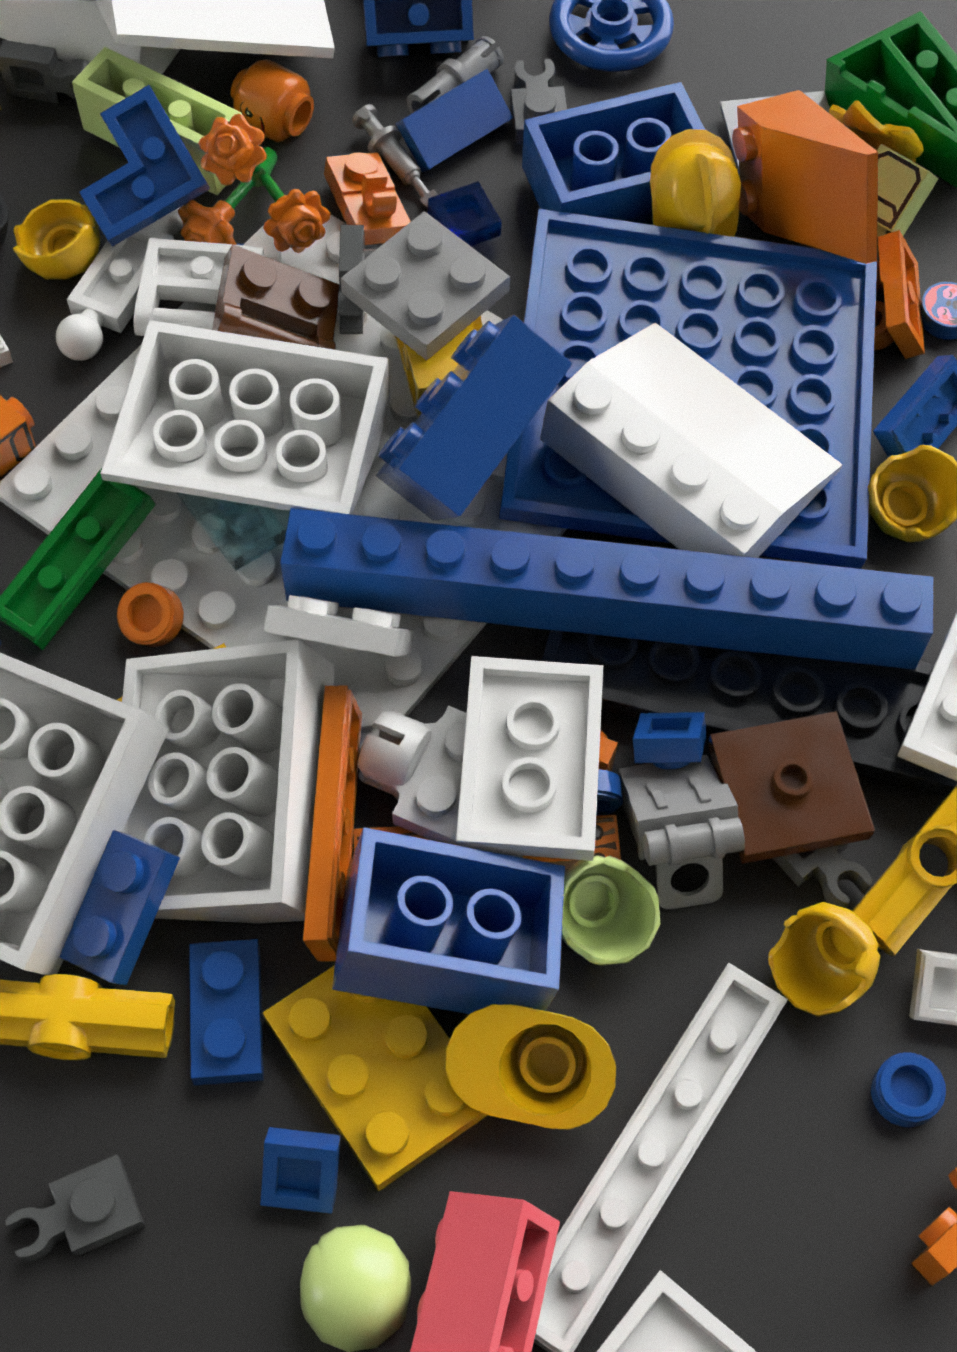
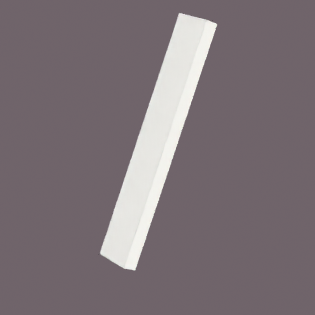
M728 963L557 1235L534 1343L547 1352H574L788 1000L734 965Z

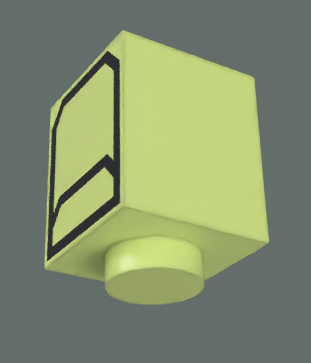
M881 144L877 150V237L885 235L887 231L894 232L898 230L904 236L939 178L925 168Z

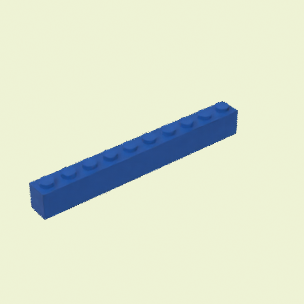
M295 508L290 509L280 561L286 601L289 600V595L303 596L339 603L338 607L367 608L392 613L906 669H916L933 635V577Z

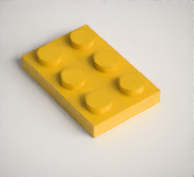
M334 965L262 1012L265 1022L377 1190L380 1191L488 1115L470 1108L453 1091L445 1071L446 1046L450 1039L426 1006L332 990Z

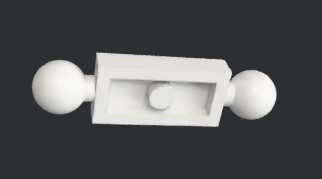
M178 209L113 247L108 241L105 243L67 298L70 312L73 315L64 318L57 327L56 343L59 350L66 357L76 361H84L94 357L99 352L103 343L101 326L119 333L123 331L134 314L149 238L174 240L173 235L177 234L183 227V221L178 214Z

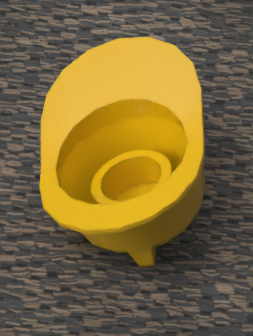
M687 129L672 135L658 149L651 164L650 188L653 225L734 237L737 232L741 180L731 150L719 136L707 130Z
M492 1004L471 1012L455 1027L446 1046L445 1071L453 1091L470 1108L493 1117L533 1124L544 1128L569 1130L590 1123L607 1107L616 1087V1063L609 1044L594 1027L573 1017L520 1005Z

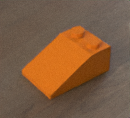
M800 90L737 106L738 128L733 131L732 142L735 155L739 160L741 180L740 212L743 215H747L765 233L861 263L876 262L878 151Z

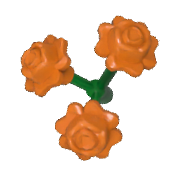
M235 114L230 121L223 117H217L213 121L210 132L202 137L198 143L200 149L206 153L201 159V167L204 170L216 174L223 185H231L236 178L241 183L225 201L219 200L213 207H204L198 202L190 200L186 206H181L178 209V214L183 221L180 234L184 237L185 241L237 245L233 238L234 228L229 223L235 216L234 209L253 187L264 186L275 203H272L268 208L271 218L264 223L263 229L267 235L273 238L274 246L278 251L283 252L291 247L296 253L303 252L316 240L322 239L325 236L326 231L322 224H325L330 219L331 214L327 208L321 205L320 195L316 191H309L305 195L299 189L291 190L288 195L282 192L270 176L277 163L276 152L269 147L262 148L259 146L264 141L265 134L261 129L250 126L246 118L241 114Z

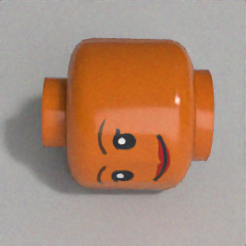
M259 60L248 69L241 70L232 83L231 97L233 99V109L241 112L250 126L261 129L265 134L264 137L274 142L283 141L290 136H299L312 118L314 100L310 96L311 92L307 80L272 60Z

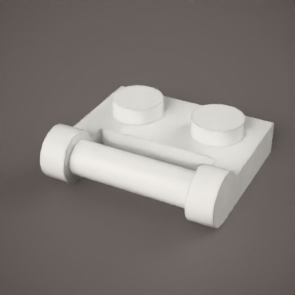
M149 238L134 309L135 335H145L149 320L212 330L215 312L158 308L160 300L216 304L224 258L233 244ZM236 245L264 256L263 247Z

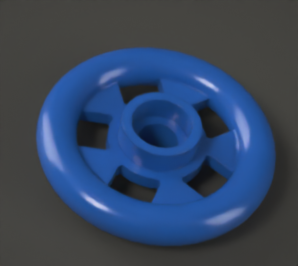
M554 0L549 14V27L556 45L573 61L595 70L620 72L639 68L656 59L670 42L674 30V20L667 0ZM578 4L590 8L586 18L571 14ZM650 13L653 24L637 25L638 19L636 14ZM584 33H588L598 43L593 46L584 42L579 37ZM630 39H634L637 45L625 49H619L617 46Z

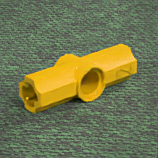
M957 785L916 835L902 846L897 858L852 910L871 928L878 942V948L890 956L896 955L952 885L957 883ZM923 844L935 845L946 854L948 868L944 877L933 876L922 867L919 855Z
M67 974L45 975L40 979V983L0 980V1045L28 1047L35 1054L61 1060H84L90 1058L91 1052L167 1058L169 1047L172 1044L175 1024V999L173 994L162 992L102 988L96 981Z

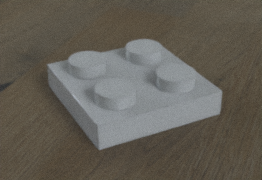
M425 211L341 277V290L344 296L426 361L506 295L510 288V276Z

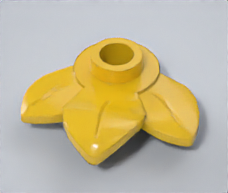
M858 100L854 101L848 110L834 104L829 108V114L843 125H846L876 151L883 144L916 163L915 158L923 153V145L912 128L892 124L882 125Z

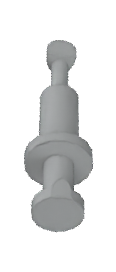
M372 104L364 105L353 115L352 123L357 129H365L371 137L368 151L370 153L378 152L380 157L385 159L403 184L412 185L422 197L420 201L424 206L435 208L439 201L438 194L434 189L429 191L420 180L421 170L399 143L401 133L398 128L391 125L383 127L377 119V109Z

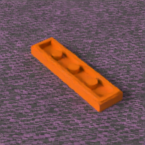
M348 685L325 686L303 933V941L317 961H336L347 870L352 858L362 712Z

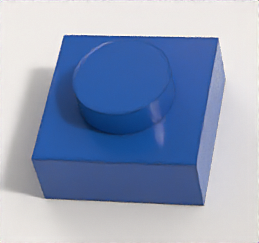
M705 712L640 713L633 737L635 763H653L655 767L661 769H678L689 765L691 762H701L706 740Z
M269 1127L264 1142L260 1205L332 1214L336 1199L341 1135Z

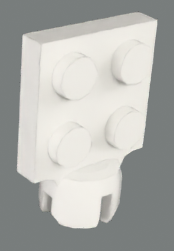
M448 706L443 717L436 723L424 724L398 712L386 711L382 712L371 726L379 729L380 732L378 737L370 734L365 737L357 767L360 769L359 779L363 783L389 793L397 799L398 803L392 813L393 825L400 826L433 841L456 845L467 713ZM510 855V856H515V857H520V858L523 857V856H519V855Z

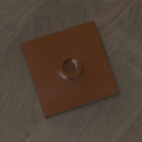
M837 711L710 734L708 748L715 772L721 784H728L738 804V818L742 823L745 837V849L739 852L742 864L871 839L875 832L874 825Z

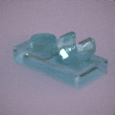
M176 492L235 571L284 543L286 529L270 508Z

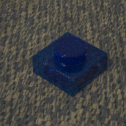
M479 181L428 198V214L468 245L473 246L501 236L502 220Z

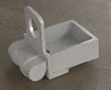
M702 755L701 762H691L689 765L678 769H661L655 767L653 763L618 768V775L622 781V808L638 845L639 859H646L649 866L655 865L656 893L659 898V905L664 909H677L709 904L720 899L723 893L722 858L727 853L744 851L745 837L742 823L738 818V804L728 784H721L708 756ZM698 863L707 869V880L697 890L680 892L671 886L672 875L683 865Z

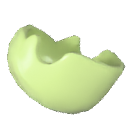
M596 855L593 856V861L579 860L565 871L562 939L568 947L590 963L597 965L629 963L650 947L661 924L659 898L654 886L637 870L623 860L610 855L605 858Z
M367 1225L336 1227L322 1235L318 1244L312 1245L302 1270L300 1301L304 1318L322 1342L346 1352L377 1348L403 1324L411 1294V1276L409 1261L392 1236Z

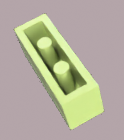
M106 47L72 81L83 129L116 146L118 144L100 113L150 85L209 185L210 190L208 191L218 195L226 186L221 184L216 174L206 171L201 167V159L206 153L200 149L198 143L202 137L210 132L213 121L217 117H223L230 121L235 114L242 115L241 112Z

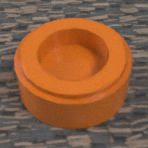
M144 582L134 585L122 596L117 608V622L123 635L130 641L144 646L159 647L169 643L179 633L183 624L184 611L179 597L171 589L155 583Z

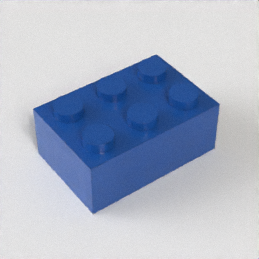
M682 82L525 119L522 168L540 209L652 225L650 175L651 164L658 149L674 134L687 129L705 130Z
M515 315L495 325L487 321L479 331L473 329L464 338L451 359L458 363V366L453 372L450 371L442 380L436 378L429 385L415 405V408L422 413L420 417L405 430L402 427L398 428L378 455L385 463L376 474V477L433 521L456 518L463 514L573 364Z
M363 827L347 870L332 990L470 1014L492 1004L520 1005L546 1011L559 990L565 866Z

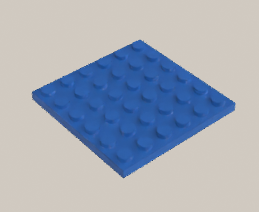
M538 209L524 323L573 364L507 453L499 519L670 543L641 518L540 440L548 399L588 361L648 326L657 323L842 464L840 471L760 556L861 569L867 559L868 485L870 482L877 261L865 264L821 249Z

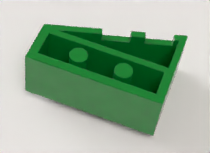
M921 11L826 60L825 95L828 105L834 104L848 110L850 105L858 100L882 125L892 124L912 128L924 148L921 156L915 158L916 162L957 188V54Z

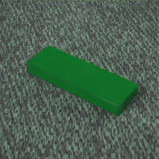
M102 468L0 596V621L41 650L46 647L156 506L151 496L134 485L102 480L100 474Z

